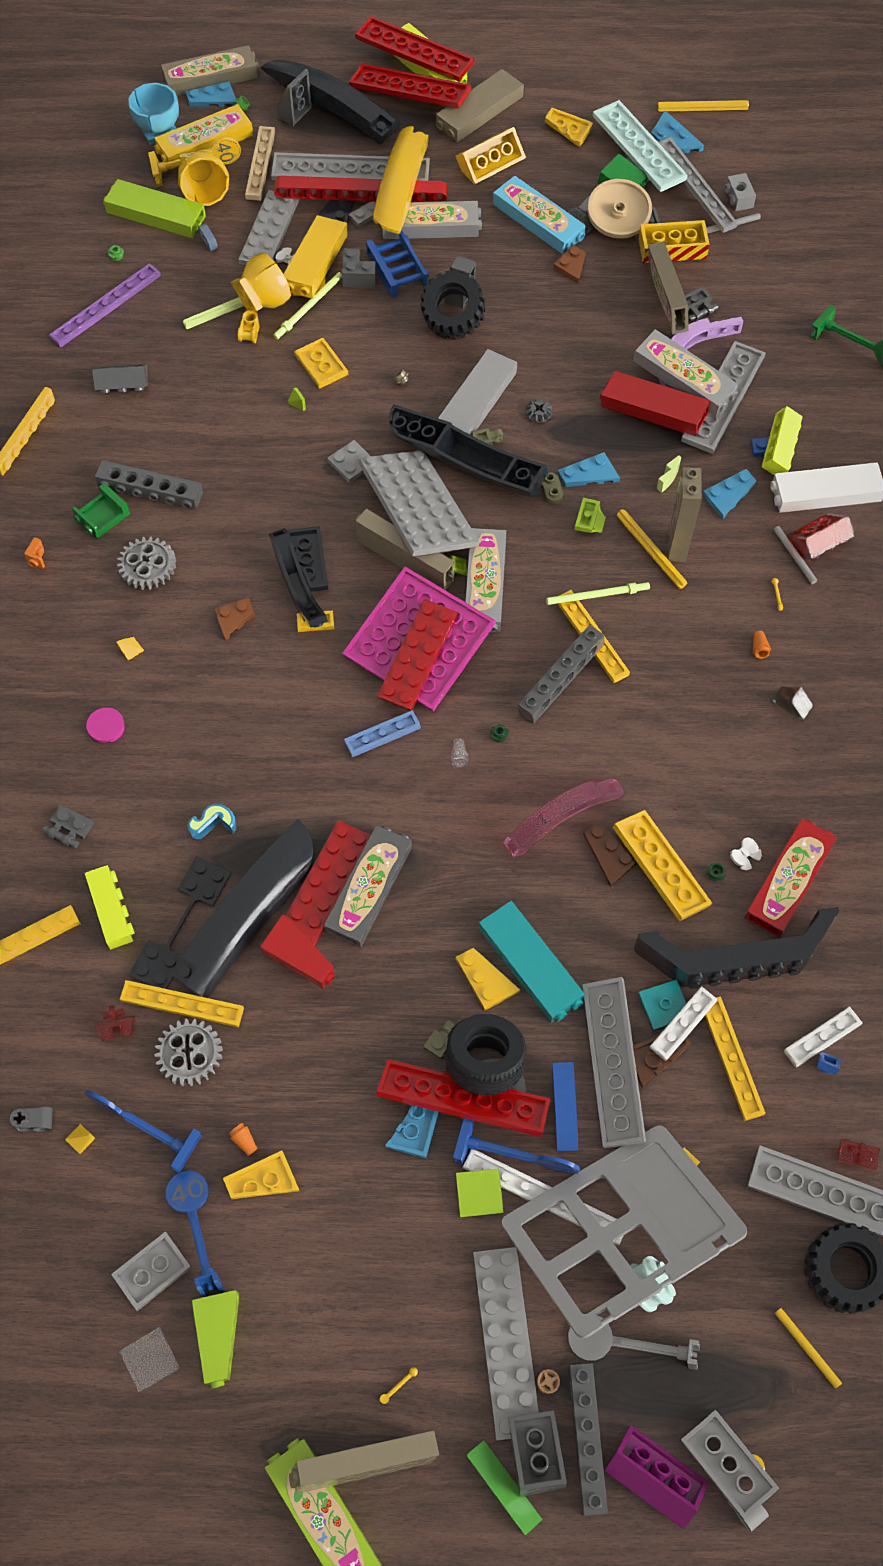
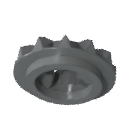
M535 398L533 402L529 401L525 414L533 422H545L552 416V406L549 405V401L544 402L543 398L541 401H537Z

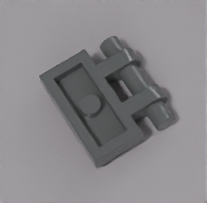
M704 287L685 295L688 303V313H691L688 316V322L698 321L701 317L709 316L718 309L716 303L710 304L712 297Z
M60 804L50 819L51 823L55 826L51 828L45 825L42 832L48 834L49 838L53 840L58 839L63 845L76 849L79 846V841L75 840L76 837L84 839L93 827L94 822ZM64 829L70 833L65 835L61 831Z

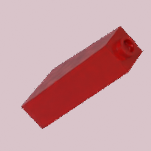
M282 914L261 945L262 954L324 989L335 978L333 965L290 919Z

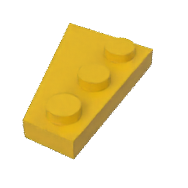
M551 108L545 117V123L578 147H581L593 128V122L555 108Z
M474 948L456 956L457 963L484 1011L520 993V989Z
M283 1151L223 1178L231 1199L300 1191Z

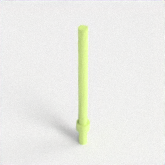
M338 272L314 295L313 299L311 298L288 321L285 320L281 324V328L273 334L274 338L278 340L285 332L288 333L293 328L292 326L342 279V274Z
M634 582L628 583L627 586L546 598V603L551 605L622 593L634 594L637 591L650 589L649 582L640 584Z

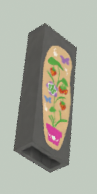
M376 825L324 924L325 933L359 948L362 947L412 849V840L404 834L398 835L388 827Z

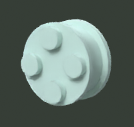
M647 1256L641 1264H631L630 1266L636 1275L642 1279L665 1264L652 1256ZM664 1273L655 1280L660 1284L668 1279V1276ZM673 1285L666 1286L662 1291L641 1303L640 1306L647 1312H653L657 1309V1305L671 1303L676 1295Z

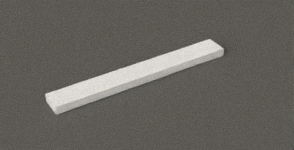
M472 1149L462 1168L468 1172L499 1168L501 1188L527 1201H531L552 1188ZM558 1203L547 1210L581 1227L564 1203ZM585 1204L600 1226L605 1227L617 1220ZM623 1236L613 1243L619 1246Z

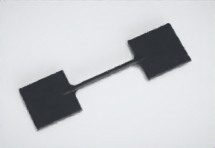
M195 857L177 889L191 897L188 908L166 945L160 946L148 940L129 976L147 985L167 989L174 977L171 974L183 959L181 955L170 950L173 940L196 901H202L211 906L214 905L231 874L230 871L200 857Z

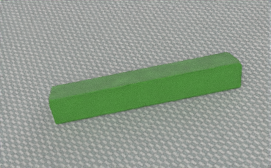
M483 1440L466 1456L521 1532L526 1535L542 1518L526 1496L519 1497L517 1484Z

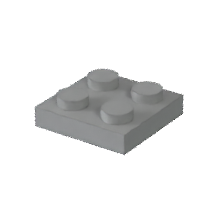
M353 440L327 459L328 463L350 484L364 474L359 465V459L369 457L370 455Z

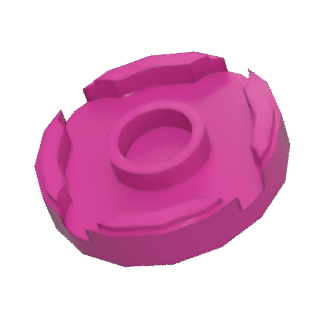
M101 708L89 716L86 728L89 736L94 741L99 743L110 741L111 743L121 737L125 725L122 715L117 710Z

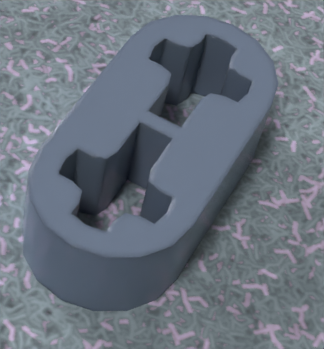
M207 224L198 226L200 236L208 250L211 252L218 249L216 239Z

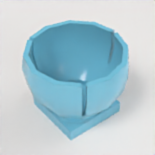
M149 83L143 84L132 91L128 98L130 115L133 122L143 131L150 145L155 143V137L177 129L174 123L179 116V104L174 90L168 85Z

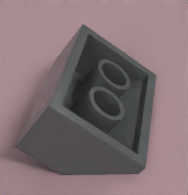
M148 363L97 366L92 369L95 390H100V393L110 392V389L124 392L127 391V388L141 391L144 390V387L148 386Z

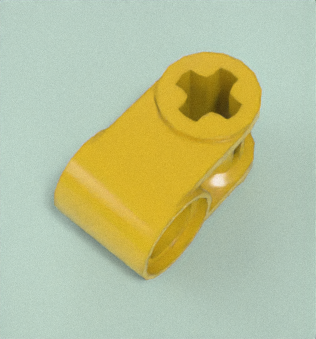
M248 310L244 312L238 330V341L246 340L256 343L259 320L255 311Z

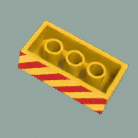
M705 220L640 225L638 240L643 263H649L648 245L663 241L671 261L707 259L710 244Z

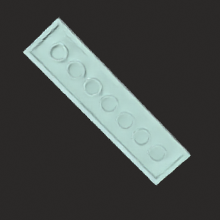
M620 100L593 111L594 119L637 167L646 173L647 178L660 192L686 181L688 176L686 172Z

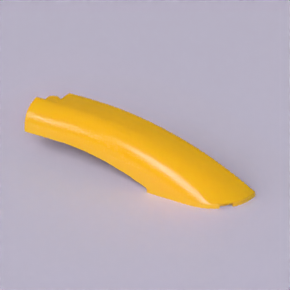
M414 126L402 129L395 141L383 174L373 211V220L376 224L380 223L382 229L400 234L409 211L418 172L428 146V135L423 132L414 133Z

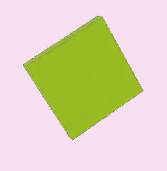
M499 1168L456 1173L460 1217L504 1213Z

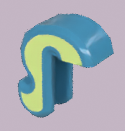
M214 803L203 810L201 819L193 816L188 821L187 827L192 838L201 840L220 822L234 834L237 830V823L233 812L223 804Z

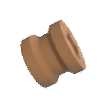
M550 1369L543 1370L537 1378V1388L543 1394H553L560 1385L558 1374Z

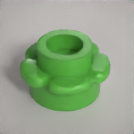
M244 96L236 98V105L238 104L242 110L247 111L250 106L248 100Z
M114 245L108 249V255L112 260L119 261L123 258L124 250L120 246Z

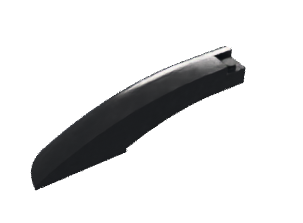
M273 60L261 66V70L285 88L305 69H308L311 103L344 118L380 145L400 127V121L369 97L326 72L289 60Z
M395 404L391 407L389 423L393 433L411 446L444 464L493 485L532 498L540 494V486L548 475L545 464L514 455L485 443L455 427L451 422Z
M297 819L254 863L221 902L181 957L183 959L171 975L200 996L208 998L244 948L280 906L284 905L310 868L314 855L313 842L310 832L301 821Z

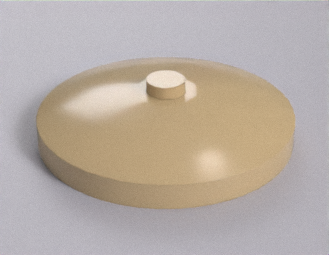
M612 179L601 183L591 193L587 208L588 217L592 225L602 234L612 238H629L639 234L641 224L649 223L652 213V202L648 193L637 183L626 179Z

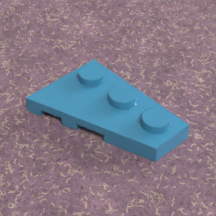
M745 469L704 490L703 496L719 516L724 519L740 499L744 498L756 485V480Z
M412 1105L408 1114L385 1147L427 1159L439 1112Z

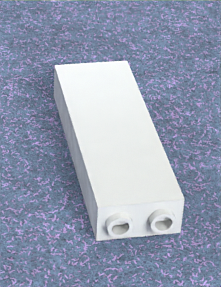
M878 462L777 473L770 483L771 491L775 494L774 503L775 506H778L779 513L881 502L883 500V478Z

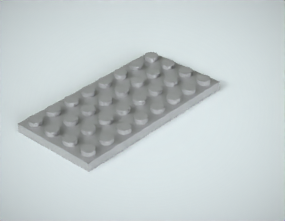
M401 452L359 459L360 467L412 556L478 547V538L424 452Z

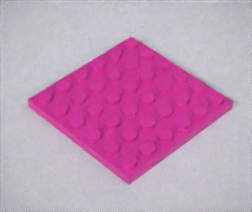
M404 567L342 654L384 681L424 599L458 612L452 629L417 699L418 703L434 712L496 624V621L409 568Z

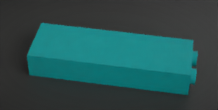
M512 901L479 922L480 932L551 1023L555 1020L557 1022L561 1021L567 1016L566 1012L572 1008L576 1010L583 1004L584 992Z

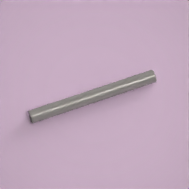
M756 213L735 220L738 222V226L759 220L761 216L760 213ZM717 225L706 227L707 234L720 231Z
M780 526L775 527L774 532L811 584L816 583V577Z

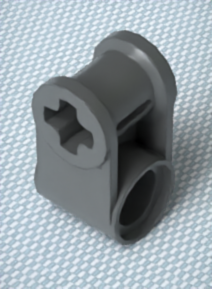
M53 1108L16 1109L11 1113L9 1120L11 1125L19 1132H48L52 1130ZM21 1117H24L25 1120H22L21 1124H19L17 1121H20Z

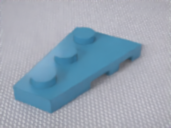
M229 81L185 91L190 107H209L210 104H218L219 107H224V104L236 105V97Z
M604 452L559 469L557 473L565 487L582 486L593 482L604 484V481H613V483L620 481L619 475Z

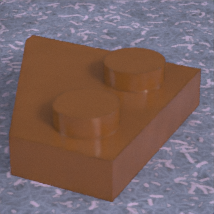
M572 245L554 263L553 269L579 283L586 252Z
M249 598L214 608L225 640H228L232 632L236 629L239 630L244 626L245 622L250 621L255 616Z

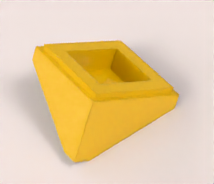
M134 637L116 642L118 648L128 660L144 651Z
M80 1124L65 1140L81 1154L95 1137Z

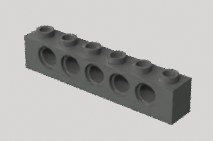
M102 460L95 475L98 487L105 483L110 489L121 494L126 493L135 497L148 498L152 501L165 502L169 505L182 506L186 509L197 510L203 496L202 485L199 482Z
M589 624L518 704L519 714L534 724L603 647L604 634Z
M593 1363L570 1365L568 1370L582 1515L608 1514Z

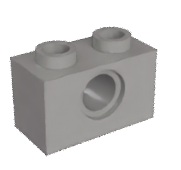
M747 174L728 176L724 189L735 211L753 208L756 194Z

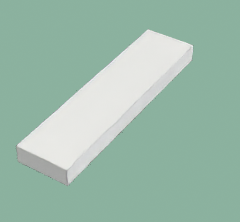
M701 986L652 1043L650 1049L667 1061L718 999Z
M848 1007L787 1047L784 1053L797 1068L862 1025V1022L851 1007Z

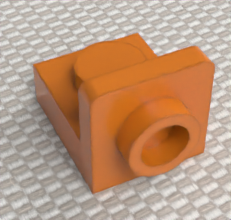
M34 537L24 555L31 567L44 569L45 565L42 559L44 547L41 540Z

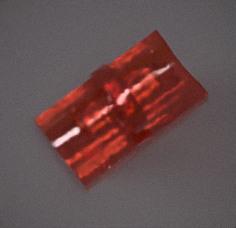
M110 1005V1012L103 1013V1019L111 1018V1021L95 1024L96 1031L99 1030L102 1041L114 1038L112 1027L120 1026L121 1036L133 1034L135 1017L129 1016L117 1019V1016L124 1015V1010H116L114 1005Z
M841 1139L837 1161L877 1170L880 1148Z

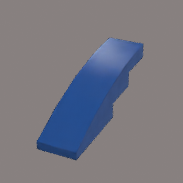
M552 1062L556 1150L576 1151L578 1150L574 1065L573 1062Z

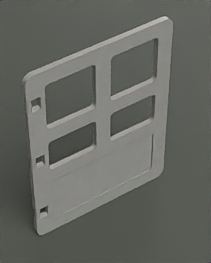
M655 1126L646 1131V1142L621 1146L579 1171L578 1174H574L507 1214L502 1219L503 1229L570 1327L580 1338H587L596 1333L606 1324L626 1314L662 1291L666 1286L675 1283L719 1255L723 1250L743 1240L747 1235L746 1225L664 1126ZM600 1178L607 1180L630 1210L627 1214L605 1227L599 1225L577 1195L578 1191ZM564 1203L588 1237L552 1260L546 1261L526 1234L522 1225L556 1204ZM636 1227H642L668 1260L666 1265L642 1279L636 1275L613 1243ZM722 1237L725 1243L716 1248L712 1243ZM598 1252L603 1256L626 1289L588 1314H583L557 1277ZM665 1273L668 1279L658 1284L655 1279ZM607 1310L610 1315L600 1321L597 1315Z

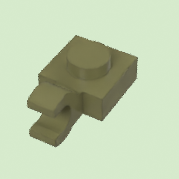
M489 428L472 431V436L492 446L493 441L495 443L503 442L502 429L491 432Z
M448 1020L441 1032L434 1030L424 1045V1049L442 1059L446 1053L448 1036L455 1027V1024Z

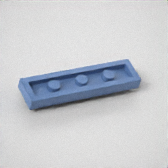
M412 710L344 739V743L351 756L355 757L419 730L421 725Z

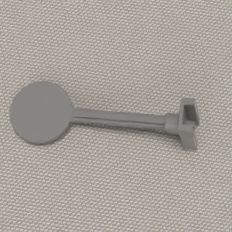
M597 1315V1318H598L600 1321L603 1320L602 1317H600V1316ZM606 1324L602 1329L587 1338L578 1337L571 1327L568 1332L572 1351L579 1358L587 1361H595L604 1357L609 1352L611 1346L674 1356L679 1360L687 1361L689 1369L698 1370L697 1360L692 1359V1357L697 1358V1353L693 1352V1350L700 1351L698 1340L690 1339L688 1346L678 1345V1347L616 1337L612 1335L609 1324Z

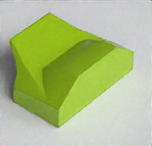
M583 498L574 530L602 533L606 517L600 509V501Z

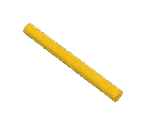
M783 1309L777 1310L774 1314L833 1387L835 1389L842 1384L839 1378Z

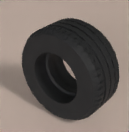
M477 1014L467 1017L456 1024L448 1036L446 1068L452 1080L468 1092L486 1096L506 1092L517 1084L523 1074L527 1051L526 1041L521 1031L512 1022L503 1017L493 1014ZM476 1047H491L499 1051L503 1058L495 1062H482L473 1058L468 1052Z

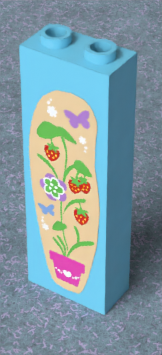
M516 176L493 192L494 206L561 254H564L572 245L582 241L585 237V224Z

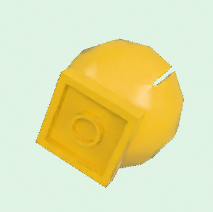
M211 148L180 155L181 164L178 170V185L185 198L204 204V206H211L222 200L228 190L229 173L223 161L212 154Z
M263 252L255 255L247 262L241 278L230 282L247 311H258L262 307L276 308L283 305L291 297L290 288L277 264H274L275 261Z

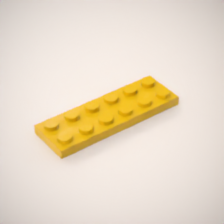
M645 810L614 824L612 828L679 922L710 907L712 902Z

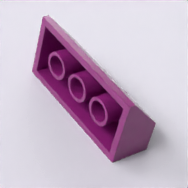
M631 1425L604 1470L682 1529H685L696 1514L709 1484L706 1479Z

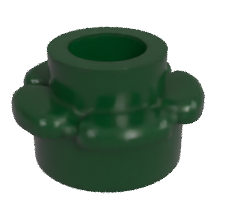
M498 724L496 727L493 726L490 730L491 738L495 742H503L509 735L508 729L501 724Z
M712 863L710 867H707L706 874L709 875L710 880L721 881L725 877L724 873L726 870L722 864Z

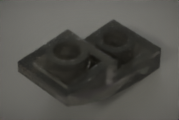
M573 205L566 211L585 224V236L595 229L588 214L579 207Z

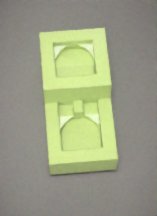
M677 456L666 465L665 474L659 478L657 490L661 493L674 481L681 461L680 456Z

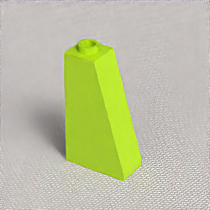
M236 1290L192 1300L204 1384L207 1386L211 1385V1388L222 1387L225 1385V1381L230 1380L239 1304V1293Z

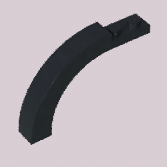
M283 528L269 533L268 535L281 573L302 620L306 621L310 628L322 626L323 623L328 622L326 614L318 605L309 589L288 531Z

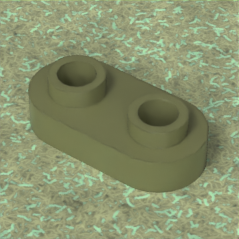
M548 472L541 485L545 499L550 504H559L563 499V490L559 478L555 473Z

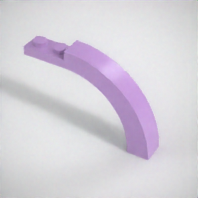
M742 317L712 323L709 322L708 318L698 320L688 325L689 331L677 333L671 340L687 350L704 340L741 333L743 319ZM659 379L660 385L672 388L666 382Z

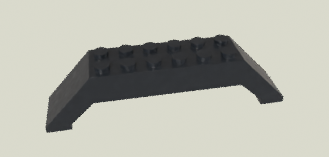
M839 908L818 910L810 922V928L802 936L682 951L660 937L659 931L638 934L634 950L673 981L677 980L680 986L683 988L689 987V989H696L706 984L717 986L721 982L728 981L730 984H734L743 979L755 981L765 976L776 978L786 973L791 976L801 973L839 913Z

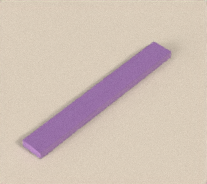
M150 263L49 334L50 339L60 348L159 278L161 276L160 271Z

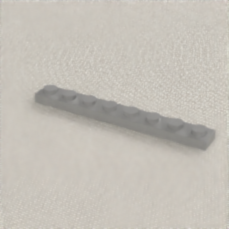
M670 137L659 141L658 143L686 172L688 176L686 181L683 182L719 229L724 233L736 228L738 222L674 140Z

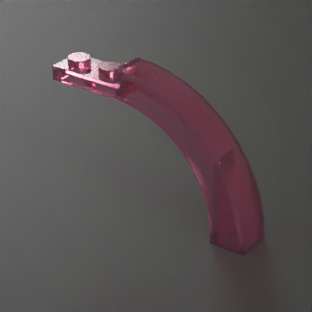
M615 778L598 783L592 780L581 784L554 798L530 815L503 843L513 857L526 854L544 835L569 817L591 806L621 798L626 792Z

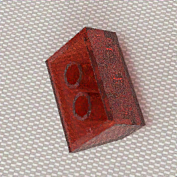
M827 513L786 536L801 557L814 560L819 558L820 554L832 551L835 546L848 542V539L853 537L854 533L849 516Z

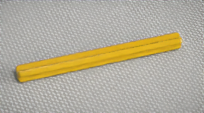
M747 100L658 102L657 108L659 112L748 110L749 102Z
M621 509L617 513L618 519L679 589L684 588L687 585V581L626 510Z

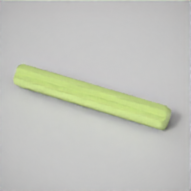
M238 297L184 319L183 324L186 329H190L244 305Z

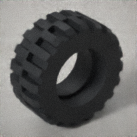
M448 270L445 271L446 274L441 275L439 273L436 275L437 278H431L428 281L429 286L425 285L424 293L421 294L420 299L422 303L420 306L427 326L433 330V333L436 335L440 334L445 339L450 336L451 340H455L457 336L464 338L465 334H472L474 332L473 328L480 326V320L482 321L484 318L486 306L482 289L474 277L470 278L466 272L461 274L459 270H455L454 273ZM450 294H461L468 299V305L459 315L445 316L438 311V306L442 299Z
M841 1223L836 1224L834 1227H829L815 1238L807 1249L809 1251L808 1254L805 1255L804 1262L807 1263V1267L804 1268L805 1276H809L810 1281L807 1282L809 1288L813 1287L816 1291L814 1296L818 1300H824L826 1307L836 1308V1312H848L849 1314L864 1312L875 1307L883 1300V1243L881 1244L878 1241L880 1236L877 1233L870 1234L868 1232L869 1228L863 1225L857 1227L855 1223H848L847 1225ZM842 1247L850 1248L864 1259L868 1270V1278L864 1286L855 1290L848 1289L834 1278L830 1268V1258L835 1250Z

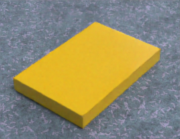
M324 338L294 351L296 358L319 389L348 375V370Z

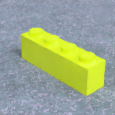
M788 406L775 414L762 463V468L774 476L777 473H786L790 470L791 459L798 440V432L801 428L802 416Z
M108 865L86 872L85 876L106 943L110 950L134 942L132 934H135L131 922L127 923L126 919L129 913L126 905L122 906L120 900L124 899L121 889L116 888L115 882H118L115 871H110Z

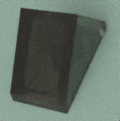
M781 686L771 702L802 721L813 708L812 703L801 687Z

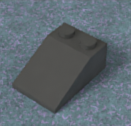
M305 69L286 87L278 104L279 119L293 126L312 108L308 69Z
M554 1410L509 1417L519 1497L565 1490L567 1481Z

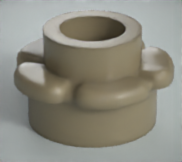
M403 369L397 372L393 377L396 381L395 383L403 385L409 379L407 377L409 373Z

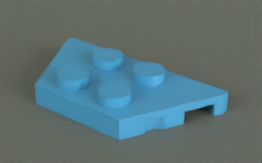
M667 111L662 114L651 132V135L657 142L671 137L683 153H689L692 149H698L699 152L704 149V145Z

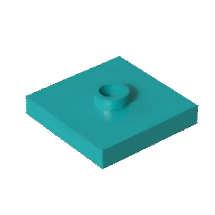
M677 980L638 992L653 1031L667 1027L686 1005Z

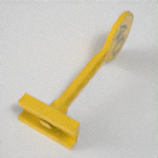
M229 137L217 139L210 147L212 154L220 158L224 164L235 162L241 154L239 143ZM155 151L148 152L157 187L162 186L161 173L168 171V169L179 167L181 159L159 163Z

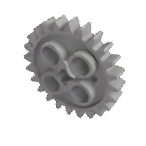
M143 537L142 541L135 539V544L129 542V548L123 547L125 552H120L121 557L117 558L119 563L117 567L123 581H127L129 586L133 584L136 589L140 585L142 590H144L145 586H148L149 590H151L152 585L158 588L159 582L164 585V579L170 580L169 574L174 575L173 569L176 568L175 554L171 550L170 545L166 546L165 541L160 543L159 538L153 541L152 537L146 541L145 537Z
M185 1019L184 1025L177 1021L176 1028L169 1025L171 1031H163L165 1038H158L161 1045L155 1046L156 1050L160 1051L154 1054L156 1059H160L156 1062V1065L162 1067L159 1070L161 1074L166 1073L165 1078L167 1080L172 1078L173 1084L180 1080L181 1086H184L186 1081H188L190 1086H193L194 1080L200 1085L202 1077L209 1080L207 1074H215L213 1066L220 1067L216 1060L223 1058L218 1053L223 1051V1048L218 1046L221 1040L216 1038L217 1032H211V1025L205 1028L204 1021L198 1025L196 1019L192 1021V1024L189 1023L188 1019ZM187 1035H190L189 1046L192 1050L190 1052V1061L192 1067L191 1070H188L189 1060L186 1055V1053H188V1046L186 1042ZM199 1037L204 1038L201 1044H194L195 1039ZM175 1041H183L180 1047H173ZM200 1057L205 1058L203 1064H195L196 1059ZM183 1060L184 1064L181 1067H174L176 1061Z

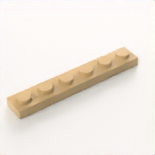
M259 127L245 193L247 200H262L275 137V127Z

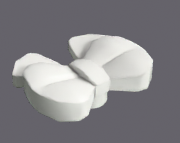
M282 248L276 254V262H285L289 265L294 255H290L292 249Z
M744 838L741 841V848L730 852L732 861L736 865L741 866V870L747 871L752 869L747 857L750 856L754 860L759 861L762 856L761 849L751 838Z

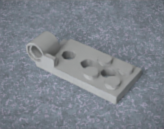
M716 1410L713 1411L683 1437L681 1442L728 1500V1504L735 1511L743 1525L752 1532L769 1517L762 1504L779 1487ZM715 1438L720 1442V1449L718 1451H711L708 1448L707 1441L709 1439ZM732 1458L736 1463L735 1470L727 1471L723 1467V1460ZM741 1478H748L752 1482L751 1490L743 1491L739 1487V1480Z

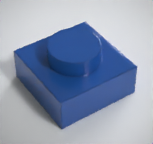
M769 438L751 439L753 457L765 455Z
M820 1052L817 1068L824 1073L837 1076L841 1059Z

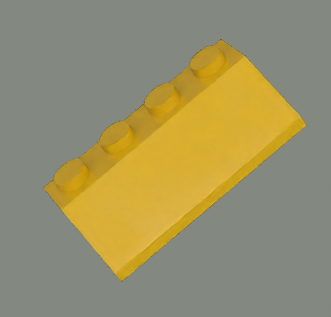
M514 127L506 129L455 156L461 171L473 184L526 158Z

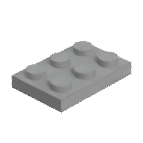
M164 1232L111 1275L134 1308L139 1311L192 1267L169 1235Z

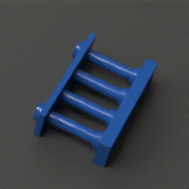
M402 229L397 240L379 246L375 245L372 239L366 241L367 255L371 261H375L376 271L391 298L398 296L397 289L399 286L420 279L424 287L427 285L428 271L426 268H423L410 245L408 236L403 233ZM401 246L404 250L386 257L380 255V252ZM405 257H408L410 261L408 263L393 268L387 267L386 265L387 263ZM412 268L416 271V274L398 280L393 278L394 274Z

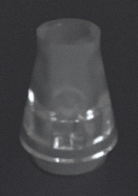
M460 738L453 741L450 759L453 766L458 768L465 767L469 761L464 740Z

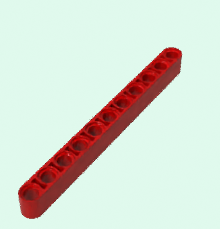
M281 175L275 178L274 194L278 198L346 199L347 201L376 202L382 179ZM416 180L411 203L446 202V183L442 181Z

